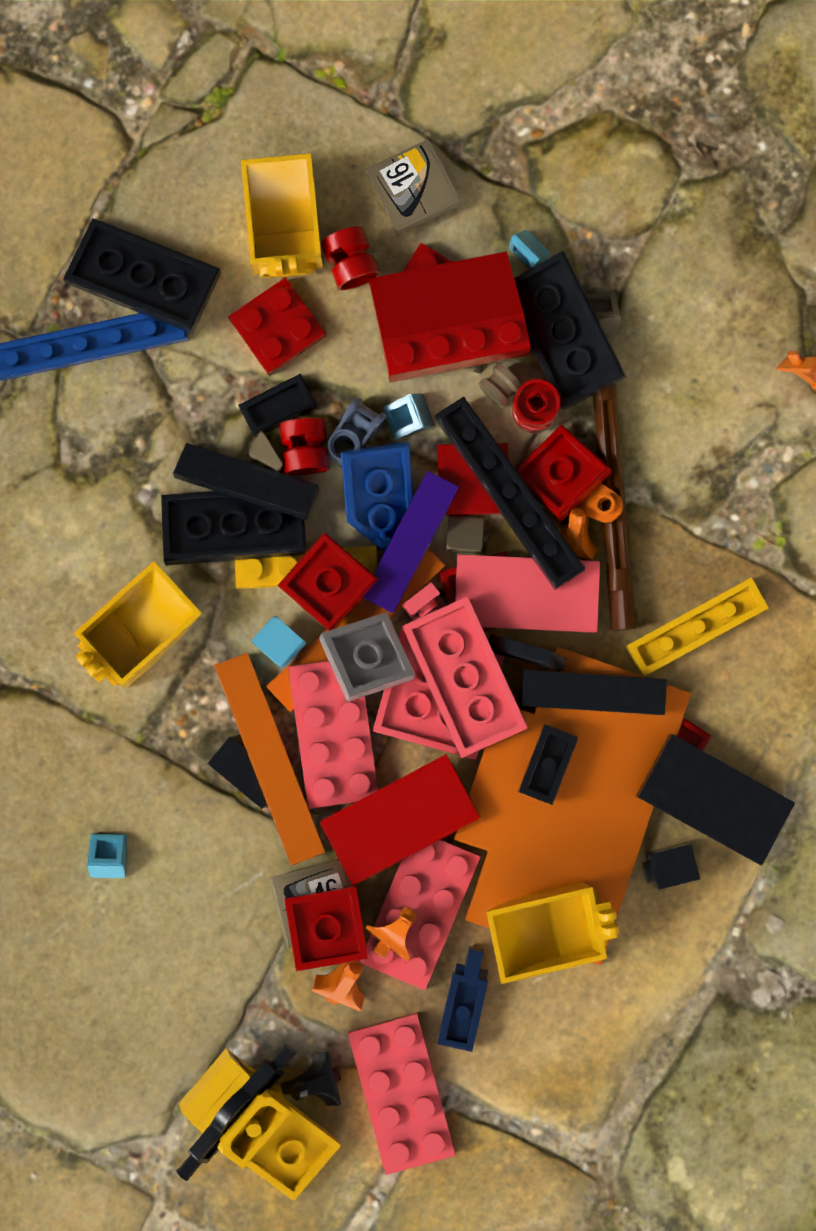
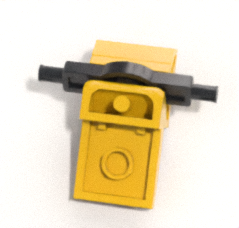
M284 1043L283 1047L271 1061H264L258 1070H255L226 1048L180 1101L179 1106L182 1114L202 1134L189 1149V1157L176 1170L183 1180L188 1181L202 1163H208L220 1150L223 1155L243 1169L248 1167L295 1201L341 1147V1143L335 1136L285 1100L280 1088L275 1085L285 1073L282 1069L297 1054L290 1045Z

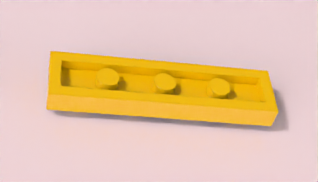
M376 546L344 548L374 574L377 568ZM304 555L235 560L236 589L279 588L277 585Z
M751 577L626 645V648L641 675L646 676L769 609Z

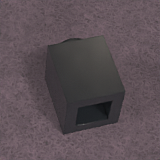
M687 842L646 852L647 861L641 863L647 884L653 883V887L657 890L700 880L692 845Z

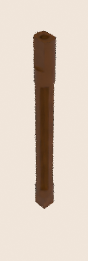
M616 383L594 394L593 404L597 454L612 471L602 484L617 493L623 501L621 515L612 522H603L611 631L636 629L617 390ZM603 501L602 511L609 510L611 501Z

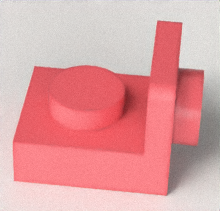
M429 583L403 604L404 610L413 621L447 606L432 583Z

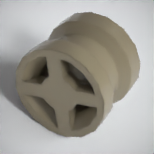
M499 363L493 368V374L489 378H483L478 383L487 397L501 408L508 404V398L513 393H516L517 389L522 385L514 374Z

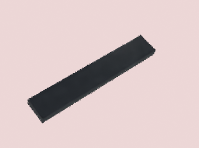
M463 396L437 413L434 419L553 589L557 590L584 572L585 567L466 398Z

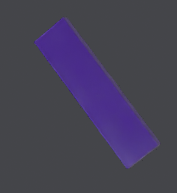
M429 471L426 472L374 572L379 581L363 599L394 614L459 489L458 486Z

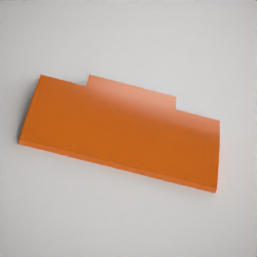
M556 647L554 653L567 659L564 671L561 672L647 678L560 647ZM548 669V671L550 672H559L552 669ZM667 685L665 715L535 707L533 714L520 710L528 729L484 748L469 793L481 818L457 830L454 840L487 851L465 916L466 921L490 929L486 912L495 906L525 895L578 882H584L592 886L596 890L600 902L610 901L611 908L616 911L618 917L654 807L637 798L636 795L669 733L675 736L678 735L691 693ZM543 724L579 737L553 805L517 792ZM603 960L596 961V962H592V963L601 966Z

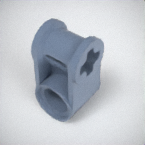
M356 397L345 411L341 422L328 441L331 461L342 467L341 455L334 449L338 442L348 441L354 446V449L367 447L381 429L387 415L384 413L377 414L363 405L361 398Z

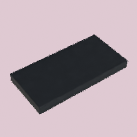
M92 218L63 280L68 285L193 335L218 282L221 270Z
M564 251L514 278L524 312L530 345L548 382L557 389L560 396V406L563 410L627 377Z
M216 491L161 495L163 559L165 566L305 555L307 552L304 519Z
M670 733L636 795L637 798L760 866L763 865L795 805V802Z

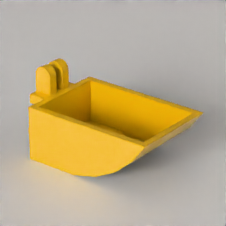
M311 153L241 160L249 255L253 274H260L261 278H276L313 274L317 268H323Z
M153 561L74 632L81 641L77 644L81 651L75 657L79 664L85 667L88 674L94 677L98 683H101L106 678L115 687L120 684L122 687L128 688L178 642L202 613L161 567Z
M584 882L525 895L495 906L486 912L501 984L607 959L605 946L608 945L607 940L618 938L617 935L620 934L619 925L614 922L617 919V914L611 908L610 901L600 902L596 890Z

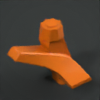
M798 351L788 352V357L776 369L798 375L809 383L816 392V357H801Z
M574 508L569 515V524L559 532L576 556L593 561L599 548L589 538L588 526L590 517L586 516V511L582 508Z
M404 906L398 913L400 916L394 923L384 927L367 925L364 928L365 931L380 941L373 952L383 959L387 957L391 950L406 962L411 959L406 950L405 938L410 925L414 923L417 915L412 909Z
M358 961L342 963L330 974H316L312 991L326 997V1000L332 1004L338 1005L341 1003L360 1012L365 995L359 990L356 980L363 971L362 965Z

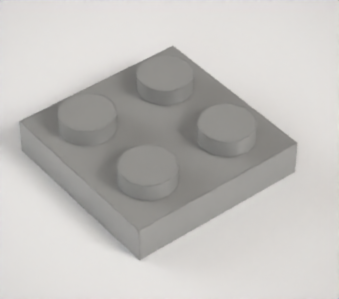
M387 612L321 633L319 640L347 702L411 681L415 676Z

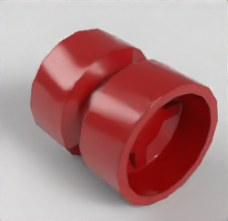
M362 226L344 228L330 234L321 241L327 262L334 264L331 273L338 290L346 291L369 283L368 278L380 275L374 255L366 252L370 245Z
M532 379L523 383L517 389L512 404V417L515 424L521 430L529 433H540L547 430L553 424L560 408V396L557 389L550 382L542 379Z
M300 418L279 424L281 444L287 447V451L282 454L285 474L309 475L330 470L328 449L322 446V443L327 440L324 419Z

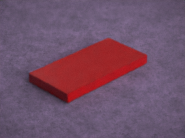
M445 754L319 822L352 886L481 817L448 754Z

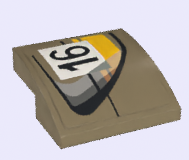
M429 139L366 168L367 176L398 235L461 206L458 195Z
M339 859L269 878L287 948H291L292 944L284 898L350 887V880Z

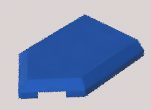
M408 442L389 443L341 452L347 523L383 552L386 551L413 499Z

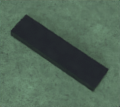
M189 443L185 444L173 471L175 479L307 520L319 491L318 484Z
M522 670L520 706L665 715L667 679Z

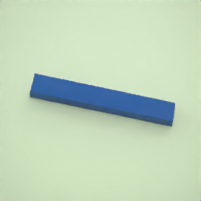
M137 313L0 343V382L189 341L187 332Z

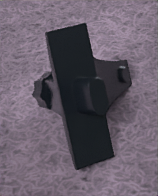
M328 1052L313 1053L312 1064L305 1073L281 1083L283 1095L291 1094L292 1098L296 1101L312 1094L320 1097L327 1106L342 1105L336 1084L341 1080V1075L337 1067L332 1068Z

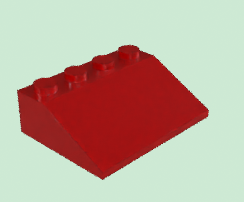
M507 251L368 278L389 383L528 356L531 346L524 312Z

